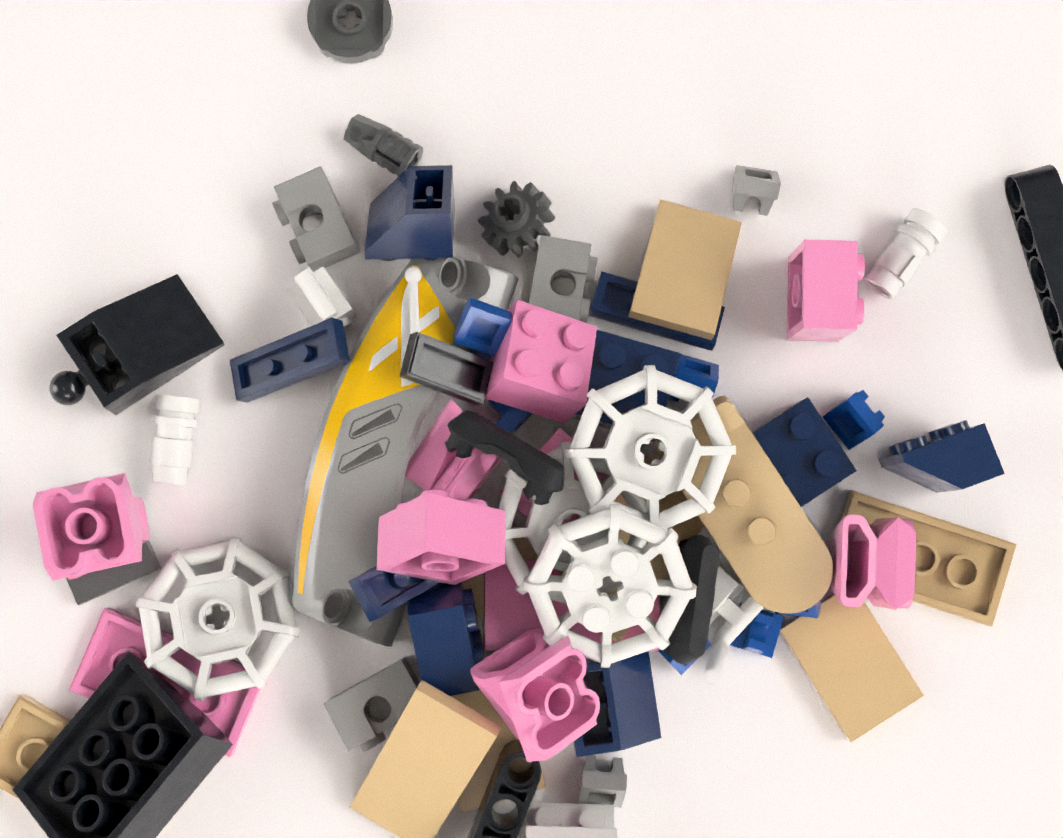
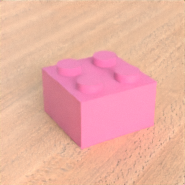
M804 239L788 257L787 341L839 342L856 331L857 324H862L864 300L863 298H858V281L863 279L865 260L863 254H858V241Z
M516 300L508 309L512 315V322L496 355H491L490 361L493 362L485 399L565 423L582 409L587 402L586 395L589 388L597 326Z
M426 490L421 493V496L409 502L398 504L396 509L379 517L376 570L455 585L505 564V510L488 507L486 501L479 499L462 501L449 498V494L445 491Z

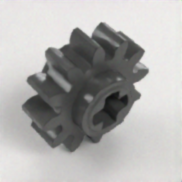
M512 181L510 192L506 194L500 188L495 189V195L498 198L495 203L491 201L483 203L489 215L478 219V223L485 229L481 237L501 256L506 255L511 250L517 258H520L525 245H528L534 251L538 250V243L535 239L541 235H551L544 226V223H550L555 220V215L549 209L552 204L550 199L543 191L540 192L532 182L526 184L524 189H522L516 181Z

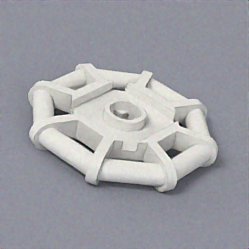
M645 365L644 370L597 391L592 388L586 395L589 399L570 448L565 449V458H570L589 502L590 508L588 511L594 514L609 509L610 504H619L621 510L664 529L673 527L704 512L710 514L715 508L713 502L731 456L736 455V445L731 444L713 402L712 396L714 393L707 386L701 388L656 370L655 365ZM642 390L645 391V404L628 412L620 414L611 405ZM657 390L689 402V404L681 413L657 404ZM604 412L613 421L604 447L589 448ZM697 412L701 417L712 445L700 446L698 439L694 436L690 420ZM652 438H655L659 441L658 449L664 452L661 460L653 459L650 465L643 462L644 454L640 452V447L642 444H649ZM712 455L698 490L691 483L695 469L701 456ZM589 458H604L607 469L614 481L607 491H603ZM683 489L691 497L689 500L659 512V500L672 492H678ZM625 490L647 499V511L644 513L614 500Z
M569 441L560 442L559 447L546 453L564 467L563 490L556 493L553 492L549 499L550 502L545 505L535 504L536 496L534 495L525 526L512 527V523L523 491L522 489L526 486L529 479L511 469L505 474L507 481L498 508L505 510V563L517 584L515 590L521 595L529 593L523 589V579L530 575L533 567L529 570L513 538L527 537L537 557H539L550 535L548 529L555 523L561 525L563 519H570L572 514H579V519L591 515L588 511L590 505L580 482L574 479V468L570 458H565V449L570 448L571 445ZM589 458L595 472L606 475L600 484L603 491H607L614 481L607 469L604 458ZM625 490L621 492L628 507L646 513L647 503L643 497ZM608 529L576 539L575 541L582 546L606 538ZM630 534L627 545L633 548L635 546L643 548L647 541ZM562 550L553 569L563 572L567 570L571 563L570 558L572 557L567 550ZM607 576L602 578L603 586L598 588L601 593H609L622 586L623 583L621 581L613 582L611 577ZM562 591L548 592L551 600L567 604Z
M610 504L609 509L562 525L555 523L548 529L550 535L530 575L524 577L523 589L529 592L544 631L543 640L549 646L568 635L572 647L582 652L584 657L600 663L601 668H610L611 663L656 648L664 650L670 645L669 637L689 600L696 597L697 586L690 580L677 543L678 534L671 527L664 529L621 510L619 504ZM608 529L606 538L582 546L575 541L576 539ZM619 529L649 543L643 548L637 546L635 548L624 544V540L618 538ZM562 550H567L572 556L567 570H564L562 576L550 575ZM658 554H662L671 580L656 579L650 561ZM610 576L613 582L621 581L623 584L617 588V592L614 594L601 593L598 588L603 586L602 578ZM549 591H562L569 610L559 619L550 599ZM657 595H670L657 623H655L648 615L653 610ZM578 622L591 632H601V644L569 629ZM635 625H639L645 631V633L611 644L612 633Z
M231 537L230 541L182 551L177 548L170 552L172 557L144 596L137 598L135 606L140 611L147 655L144 663L147 668L156 669L192 693L195 700L203 702L206 697L256 686L258 689H261L267 685L265 680L294 637H299L301 629L296 625L288 582L291 574L287 568H279L241 543V538ZM225 559L222 571L196 576L191 568L194 565ZM238 561L264 578V580L254 587L241 580L234 574L236 562ZM183 573L188 582L183 587L184 590L178 598L176 597L172 604L161 602L179 575ZM272 589L278 623L264 621L260 596ZM220 606L223 612L230 613L229 620L224 621V627L216 630L214 624L206 623V617L212 615V607ZM158 612L170 614L174 640L163 646ZM262 631L276 633L254 665L247 654L251 647L256 644ZM182 648L201 661L199 674L196 675L170 656ZM239 659L246 670L210 678L212 665Z

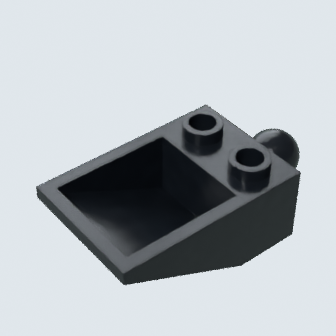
M176 274L97 309L58 333L56 336L79 370L77 372L61 371L57 373L50 381L49 391L57 403L74 405L84 397L86 386L89 385L103 407L111 413L118 415L223 347L225 343L179 275ZM98 345H105L106 353L103 355L99 351L93 352L94 348ZM120 380H129L127 383L116 389V385Z

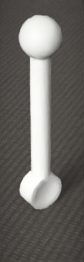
M409 267L405 272V279L409 282L411 334L419 332L418 282L422 279V273L417 267Z

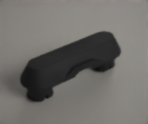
M465 410L448 423L447 426L451 434L448 440L445 441V445L450 453L457 450V457L467 458L472 456L471 453L475 447L485 454H495L506 460L510 469L529 479L526 486L522 489L528 500L535 495L534 503L545 505L550 502L549 499L553 492L556 493L563 490L564 467L560 462L478 413Z
M694 535L689 539L680 541L678 544L690 580L697 586L696 597L689 600L669 637L670 645L664 649L666 655L682 665L690 664L705 653L713 610L719 551L703 535Z

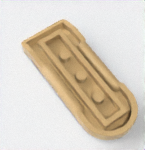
M725 395L719 396L713 402L731 444L736 445V455L731 456L713 502L714 510L710 514L704 512L698 516L749 594L757 603L777 613L791 614L805 611L817 604L830 587L833 576V563L829 549L732 401ZM697 412L690 420L694 436L698 439L700 446L712 445L701 417ZM655 439L653 441L654 447L661 459L664 452L658 449L659 441ZM712 455L701 456L691 480V483L698 490ZM682 489L686 498L688 500L691 499V497Z

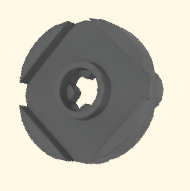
M310 0L307 10V23L311 36L323 55L343 63H358L369 58H376L383 53L385 44L390 39L392 33L393 16L388 0ZM347 11H355L356 17L362 19L360 24H356L354 28L347 29L345 24L339 23L340 18H346Z

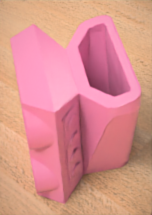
M451 399L409 459L405 476L425 491H445L449 494V498L463 501L473 499L501 458L495 454H485L475 447L471 453L472 456L467 458L457 457V450L452 453L447 450L445 441L448 440L451 434L447 425L452 419L463 412Z
M125 473L36 492L33 510L43 564L53 581L68 578L69 580L77 579L90 572L142 561V544L150 540L146 509L143 499L133 495Z
M861 515L844 516L825 540L833 563V576L830 588L840 604L846 607H860L868 598L870 603L877 607L894 610L897 608H910L915 591L916 531L913 521L900 519L899 517L875 519L869 526L866 519Z
M540 628L527 630L474 665L470 670L475 684L514 736L520 740L527 762L548 760L597 725L596 718L600 710L599 697L596 692L586 688L583 680L587 668L586 658L583 653L572 647L568 635L549 646L543 640L544 631Z

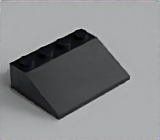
M128 651L12 790L49 838H156L233 744L208 716L153 669H148L144 661L137 655Z

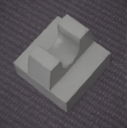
M736 165L733 177L734 211L743 212L745 201L750 197H756L760 200L758 205L759 215L768 216L774 200H777L781 182L778 172Z
M596 755L587 756L579 784L578 803L614 805V807L622 808L627 789V774L624 772L622 758L613 757L611 771L600 772L596 768Z

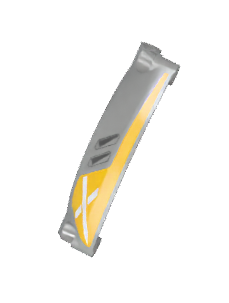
M453 256V258H437L435 260L411 259L372 314L349 356L350 362L346 363L326 408L311 457L302 499L297 532L294 591L292 596L295 610L362 639L387 647H392L407 602L379 619L369 622L348 581L377 565L379 517L396 509L397 505L401 504L405 474L414 442L422 422L439 392L399 377L406 352L407 340L411 334L409 282L405 279V272L409 267H417L422 273V279L418 282L419 332L467 352H471L473 349L456 344L453 341V333L467 300L473 298L508 310L519 280L517 276L502 269L483 263L463 260L458 256Z

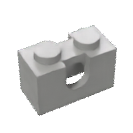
M321 166L273 186L279 200L272 202V205L282 226L290 223L296 238L290 240L289 243L299 265L307 262L310 269L315 272L322 266L326 268L360 253ZM313 214L323 215V221L319 227L311 231L303 229L304 218Z
M541 235L529 304L587 323L591 299L583 298L585 282L594 283L598 261L597 257L590 256L592 244ZM557 278H569L573 281L575 290L568 296L559 295L552 290L551 283Z
M406 657L327 700L323 705L347 750L350 751L360 745L362 751L365 752L386 740L383 731L397 724L418 687L419 681ZM381 696L385 698L391 706V714L384 719L373 717L369 710V700L371 697Z

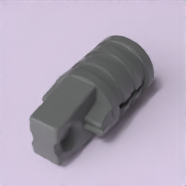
M360 114L350 119L343 138L367 159L376 162L377 165L386 168L397 176L401 175L409 166H417L423 153V147L419 144L413 143L412 140L403 137L402 134L393 131L387 125Z

